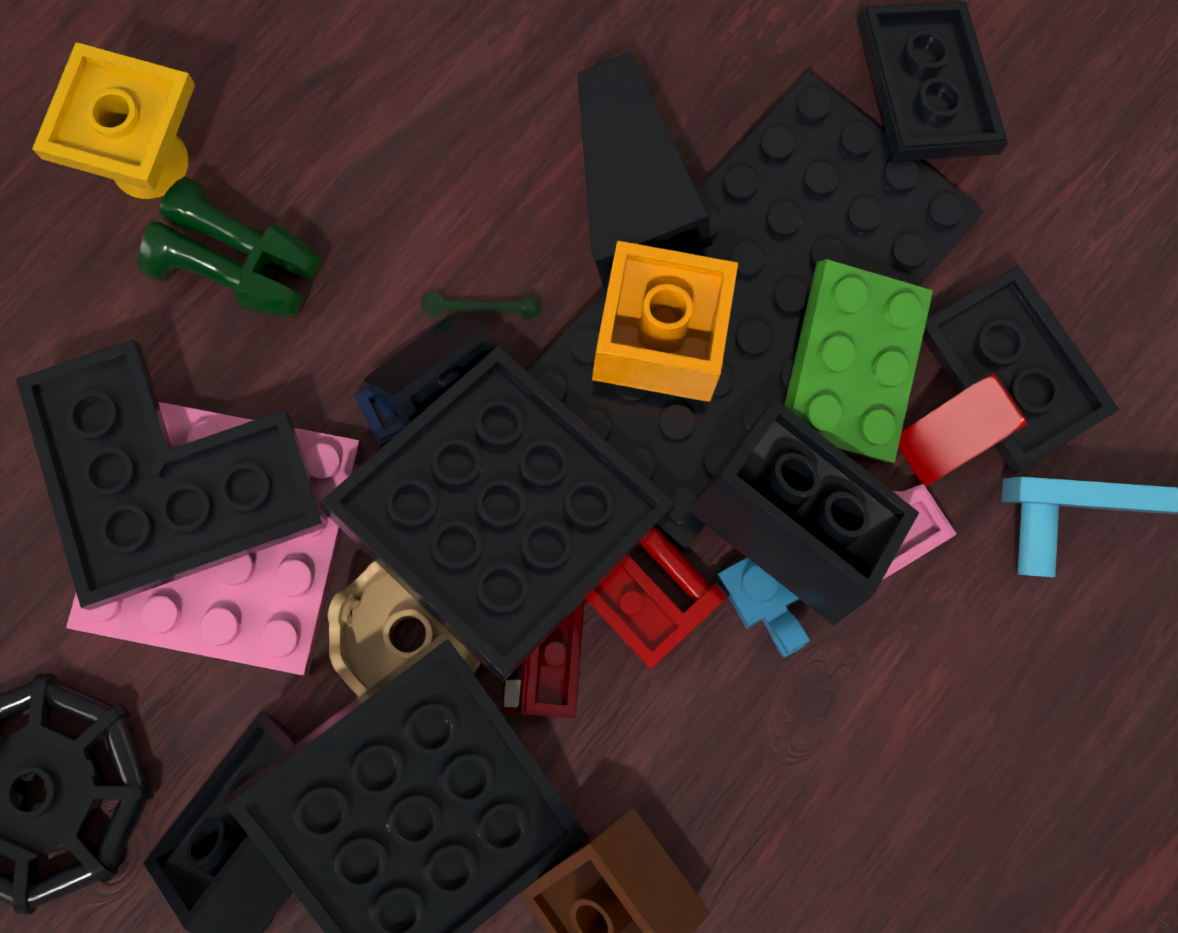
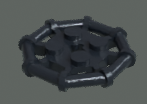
M39 673L34 678V681L0 694V720L29 709L28 726L18 729L20 731L11 735L0 736V854L16 860L14 876L0 870V901L13 906L15 914L32 915L40 905L96 882L108 883L119 873L116 865L147 800L154 799L155 786L148 785L127 721L131 713L122 704L113 706L57 681L53 673ZM53 707L92 725L78 738L50 726ZM104 738L106 739L121 786H103L102 767L99 761L94 758L92 749ZM41 776L45 781L44 788L47 790V796L44 802H37L31 810L25 806L28 795L20 791L21 785L24 781H36ZM120 799L97 847H95L85 833L101 800ZM66 847L80 861L44 877L38 878L37 876L39 858L63 850Z

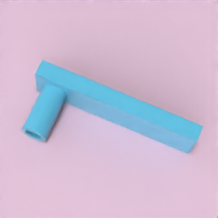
M1034 477L1003 479L1001 502L1021 503L1017 574L1055 577L1059 506L1178 515V488Z

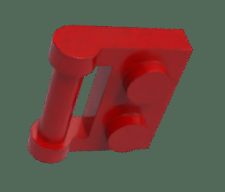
M658 528L640 545L695 602L689 609L682 613L630 556L585 599L649 670L656 666L729 597L727 592L718 583L712 586Z

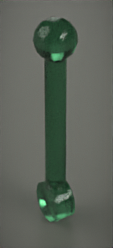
M430 292L425 294L420 301L422 311L431 318L440 316L443 311L520 313L526 319H534L539 315L541 309L539 301L530 296L524 297L520 302L444 300L438 293Z

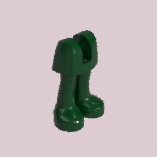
M185 176L177 180L167 190L161 200L159 213L162 219L175 228L185 231L194 230L247 254V260L243 264L187 238L177 230L154 220L147 226L142 238L138 254L137 267L139 273L153 280L164 281L168 280L178 269L189 271L235 292L236 300L242 309L259 314L296 318L304 299L298 293L274 281L279 270L282 269L300 278L313 281L324 263L321 257L276 223L269 225L265 232L250 227L209 203L207 188L199 182Z

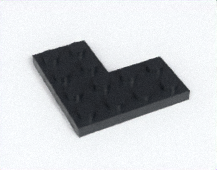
M134 339L16 378L79 604L83 609L92 610L326 528L291 416L286 410L172 448L142 347Z

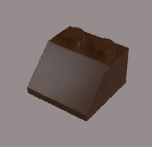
M634 807L595 832L519 893L547 933H693L711 914Z

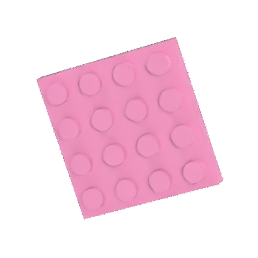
M158 402L172 448L253 421L251 419ZM294 428L326 528L92 610L81 608L77 593H75L66 628L309 677L343 530L322 511L321 500L358 469L363 448L362 443L355 439Z

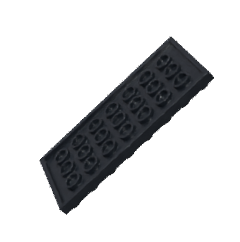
M808 72L697 191L708 214L712 246L692 254L738 263L721 374L711 401L707 402L592 380L596 348L608 288L593 301L528 371L676 503L672 512L657 528L683 552L707 526L688 511L689 507L717 468L774 398L782 405H785L817 262L828 259L920 286L985 212L921 160L894 162L886 132L811 72Z

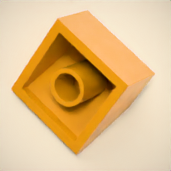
M617 241L596 348L592 380L710 402L721 374L738 263Z

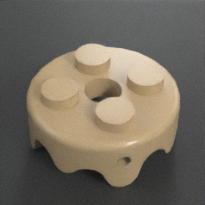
M376 562L371 563L349 586L340 589L330 603L328 621L331 663L336 672L358 697L442 634L449 638L473 674L480 665V661ZM407 618H416L421 620L425 626V641L416 651L409 653L401 652L394 645L393 631L400 621Z

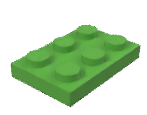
M828 259L817 262L784 406L842 452L884 463H895L933 290Z

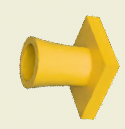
M76 42L32 149L43 160L114 179L117 186L130 196L140 199H153L164 196L167 190L177 180L183 178L187 172V149L176 134L194 90L195 83L189 73Z

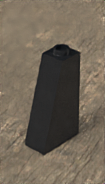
M631 52L614 59L603 60L592 68L578 73L591 253L603 288L607 289L609 286L617 241L688 254L712 246L708 214Z

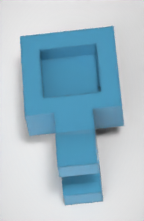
M745 558L718 573L717 579L729 595L728 598L745 628L749 629L763 621L783 659L804 648L805 644L810 641L798 620L787 609V607L798 602L800 599L749 558Z

